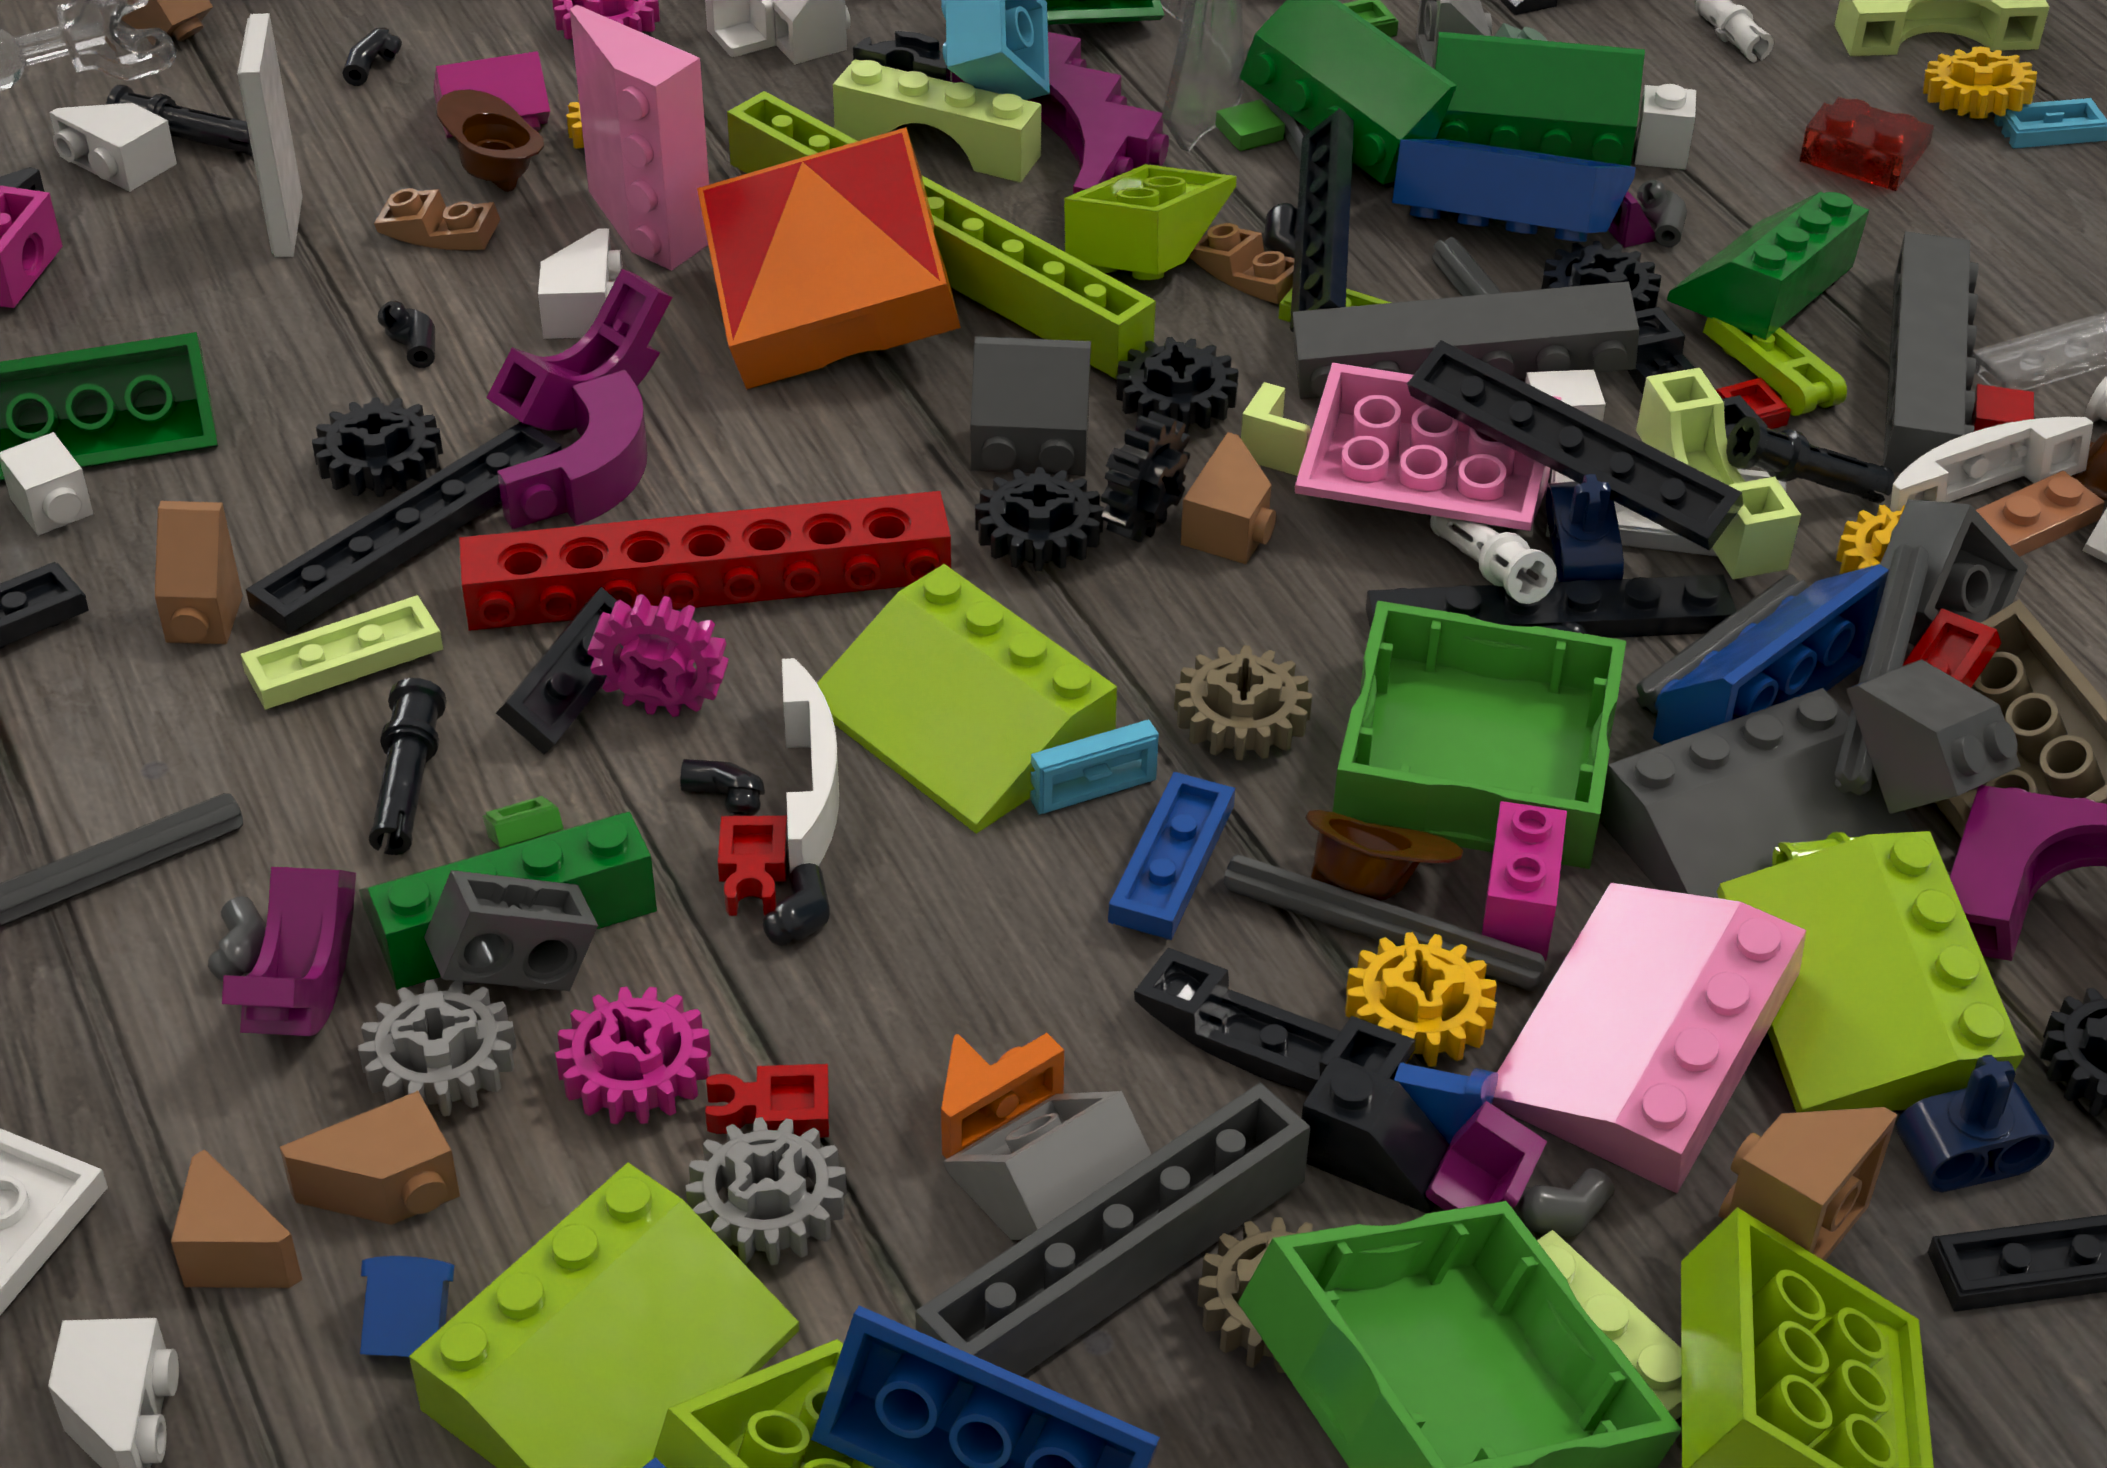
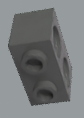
M451 870L424 938L438 971L444 980L463 981L464 985L487 983L516 986L528 991L540 989L570 991L598 924L579 886L576 884Z

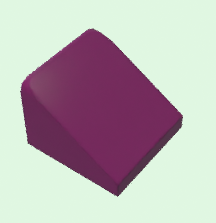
M1627 191L1608 231L1624 248L1655 241V232L1640 204Z

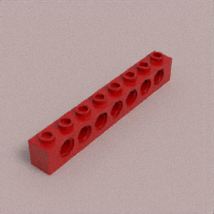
M941 491L459 537L461 581L469 631L570 621L600 587L605 589L617 601L621 600L631 608L634 607L638 595H645L651 606H659L664 596L670 597L672 609L679 610L688 605L699 608L907 587L943 564L951 568V535Z

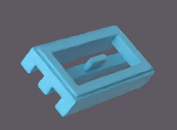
M2091 98L2023 104L2022 111L2020 112L2006 109L2005 116L2000 117L1995 114L1994 118L1997 127L2003 126L2001 132L2004 137H2010L2009 144L2013 149L2107 141V119Z
M1148 719L1032 753L1031 764L1035 769L1034 772H1031V783L1035 790L1030 791L1032 804L1040 815L1156 780L1159 733Z

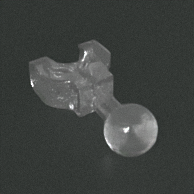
M72 0L69 3L56 6L59 26L14 37L8 31L0 28V92L13 87L20 80L25 66L69 54L76 72L95 69L103 71L110 77L131 81L162 72L171 67L176 59L177 50L171 37L159 28L132 30L119 23L123 16L144 7L149 0Z

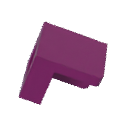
M1485 1101L1455 1133L1426 1190V1197L1445 1211L1507 1201L1513 1209L1519 1202L1547 1141L1488 1101Z

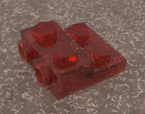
M1838 97L1833 105L1824 103L1806 126L1799 161L1897 191L1930 144L1934 125L1920 122L1909 114H1894L1871 107L1868 103L1859 99Z

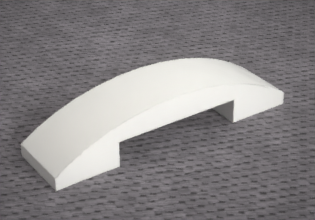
M2087 417L2029 419L1984 428L1950 440L1919 457L1898 476L1892 487L1890 510L1892 512L1901 511L1908 499L1951 502L2022 476L2036 483L2060 471H2065L2070 476L2086 471L2093 422Z
M795 658L782 659L786 748L811 747L813 791L786 792L790 874L795 867L802 864L811 863L819 866L832 840L839 809L837 740L832 714L819 686Z

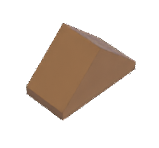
M205 1149L194 1155L191 1159L171 1239L184 1287L291 1288L303 1280L291 1233Z

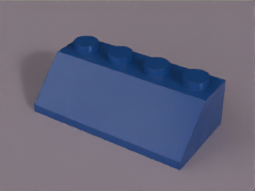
M1401 139L1392 203L1411 206L1410 215L1441 219L1442 211L1458 213L1457 222L1461 224L1489 226L1490 218L1506 221L1505 230L1537 234L1538 226L1556 228L1554 238L1586 242L1588 233L1608 231L1635 177L1636 167L1446 139Z
M1877 564L1818 580L1797 596L1790 595L1779 604L1775 612L1758 624H1749L1732 643L1719 652L1716 650L1710 652L1693 671L1680 680H1671L1664 686L1655 703V709L1658 711L1653 739L1664 745L1821 688L1826 692L1865 662L1889 570Z
M859 1305L853 1314L811 1440L874 1468H1150L1160 1437Z

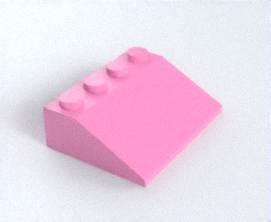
M575 5L570 8L589 193L631 252L672 271L708 246L697 188L709 185L700 58L582 6Z
M1332 363L1295 483L1296 494L1531 531L1546 490L1551 468L1410 396L1407 383L1413 376L1411 374Z
M1610 883L1499 1068L1492 1105L1672 1192L1678 1193L1800 973L1806 930L1739 901Z

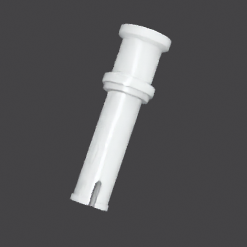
M1431 516L1430 526L1433 533L1446 539L1464 554L1477 561L1483 577L1494 585L1503 586L1507 594L1519 603L1531 604L1538 602L1547 596L1553 588L1556 580V566L1552 558L1541 550L1530 549L1527 541L1516 533L1504 532L1499 534L1487 524ZM1530 569L1538 574L1539 579L1535 580L1526 574L1527 570Z

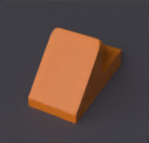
M1045 1033L1023 1047L1010 1049L996 1063L990 1066L959 1034L954 1035L941 1107L942 1155L948 1159L1053 1095L1063 1094L1065 1050L1048 1033Z

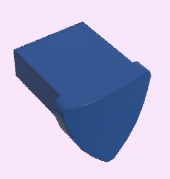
M1400 1063L1394 1081L1402 1085L1450 1144L1455 1133L1485 1101L1492 1104L1498 1081V1073L1476 1068L1470 1076Z
M380 1256L362 1260L361 1276L367 1277L360 1354L409 1357L446 1324L449 1282H453L455 1265L446 1261L411 1256Z

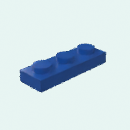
M1173 772L1109 902V923L1172 940L1233 810L1235 800L1234 787Z

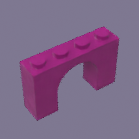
M1978 786L1950 880L1983 956L2008 961L2013 960L2030 901L2038 889L2047 881L2063 872L2089 866L2107 867V804L2098 803L2087 798L2072 799L2031 793L2012 787Z

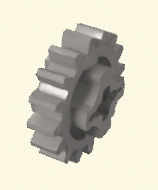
M432 979L426 980L424 993L416 996L410 990L403 987L398 990L400 1004L394 1007L390 1004L378 1003L375 1006L378 1022H366L361 1027L364 1043L358 1045L362 1070L363 1073H366L369 1090L372 1094L384 1091L386 1103L419 1091L427 1106L428 1104H438L441 1115L450 1116L452 1102L462 1099L471 1108L478 1106L476 1091L483 1088L488 1091L498 1092L501 1089L499 1072H512L514 1069L512 1050L517 1049L513 1021H508L507 1009L503 1001L490 1003L489 991L485 987H481L472 994L467 995L465 994L463 981H454L448 991H438L437 984Z
M763 1117L755 1118L753 1132L743 1134L738 1127L732 1124L726 1127L728 1142L724 1145L709 1139L703 1143L704 1160H694L689 1164L690 1184L685 1185L687 1204L728 1248L732 1245L738 1247L739 1259L744 1264L751 1260L755 1251H764L770 1265H777L780 1260V1250L789 1247L802 1258L808 1255V1237L812 1236L827 1242L831 1238L830 1220H843L845 1214L844 1196L847 1195L845 1167H839L838 1149L835 1145L820 1148L819 1130L812 1128L801 1136H797L794 1134L793 1120L787 1118L780 1124L778 1130H768ZM807 1177L811 1179L815 1186L812 1194L806 1191L805 1179ZM722 1186L728 1189V1201L725 1204L718 1196Z

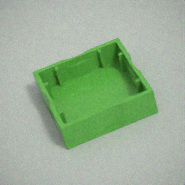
M1377 601L1364 655L1360 696L1351 709L1337 768L1333 812L1365 823L1427 832L1448 839L1459 847L1493 852L1500 801L1567 811L1561 864L1590 869L1601 813L1610 753L1609 742L1618 700L1626 640L1539 626L1501 625L1479 620L1465 614Z
M1507 1201L1427 1213L1415 1220L1396 1225L1375 1226L1357 1224L1274 1237L1238 1302L1349 1468H1657L1682 1431V1428L1618 1345L1588 1316L1576 1299L1565 1276Z

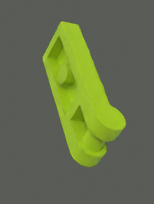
M1707 317L1703 333L1720 345L1726 354L1736 358L1757 375L1758 378L1761 377L1770 387L1782 396L1783 402L1791 409V415L1799 416L1815 410L1817 405L1822 408H1829L1840 405L1845 401L1847 385L1844 378L1782 328L1777 329L1765 340L1739 330L1737 327L1714 317L1713 319Z

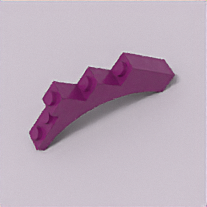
M1048 32L1050 94L1028 99V101L1041 104V121L1066 143L1078 162L1080 172L1073 186V194L1144 164L1162 166L1169 147L1168 135L1162 134L1163 113L1127 106V98L1121 96L1122 75L1087 68L1086 60L1081 59V38ZM952 72L953 83H965L961 78H959L955 73Z

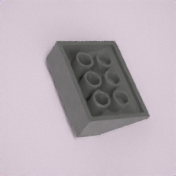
M1823 688L1608 764L1599 818L1600 823L1658 890L1719 898L1716 891L1720 883L1771 867L1773 850L1775 847H1778L1780 842L1795 843L1825 840L1832 832H1844L1848 837H1860L1868 834L1915 832L1904 810L1889 814L1876 774H1874L1871 789L1864 795L1859 796L1852 792L1842 793L1836 788L1835 769L1850 716Z

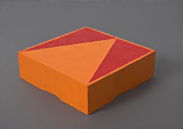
M907 127L697 188L728 347L746 390L823 368L832 362L850 355L874 350H886L961 328L946 268L934 234L935 225L923 178Z

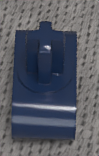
M1596 474L1585 475L1582 484L1571 481L1549 483L1546 486V514L1558 582L1623 579V548L1615 503L1610 500L1611 487L1608 482L1598 481Z
M1992 1055L1982 1056L1977 1059L1967 1088L1922 1099L1908 1107L1900 1115L1896 1123V1132L1933 1191L1943 1193L2018 1176L2041 1165L2053 1151L2054 1140L2020 1087L2014 1082L2016 1073L2009 1061H1997Z

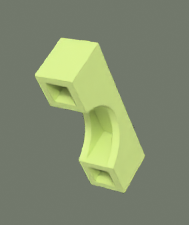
M1840 0L1834 26L1850 56L1897 55L1899 46L1906 39L1929 32H1944L1965 36L1981 43L1985 47H1990L1991 51L2039 49L2050 6L2046 0Z
M854 59L833 83L834 127L836 130L857 141L895 131L904 124H927L951 136L968 156L974 171L1017 182L1023 181L1041 157L1040 103L1024 100L1014 94H999L978 89L968 83H953L928 77L926 74L918 71L907 72L882 66L872 60Z
M1701 368L1647 376L1636 432L1642 441L1742 492L1743 506L1712 547L1731 578L1739 579L1787 570L1801 513L1775 476L1745 481L1737 468L1731 466L1726 453L1728 441L1725 430L1724 402Z

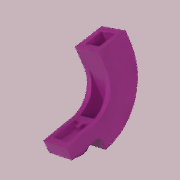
M621 269L595 321L576 344L562 353L546 357L536 356L512 347L486 398L524 424L545 430L557 431L576 428L572 385L626 370L636 386H638L660 354L659 351L648 344L673 297L640 276Z
M626 370L572 385L577 431L581 436L575 443L553 454L497 471L503 516L512 530L566 512L575 525L585 523L617 506L638 485L644 474L648 456L644 410L640 391Z
M271 866L266 930L257 963L247 976L224 975L222 1004L242 1005L240 1033L312 1036L323 1028L333 1010L346 966L353 921L355 872Z

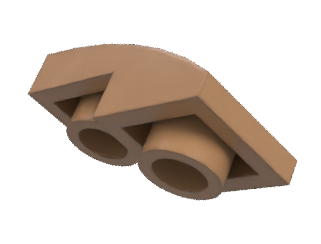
M407 188L390 195L374 225L377 232L415 245L446 250H485L501 219L494 202L472 204L471 202L463 201L446 207L439 189L417 191L413 188Z
M1224 223L1211 227L1189 255L1194 262L1217 279L1239 291L1265 301L1279 304L1293 286L1294 258L1286 257L1278 251L1264 252L1262 233L1240 229L1235 224Z

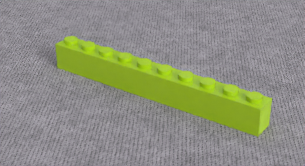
M766 91L727 111L730 165L745 173H751L857 142V140ZM922 176L935 225L934 234L951 288L1043 339L1091 341L1090 365L1117 379L1118 363L1119 361H1127L1130 349L1144 352L1145 342L1149 340L1154 342L1155 300Z

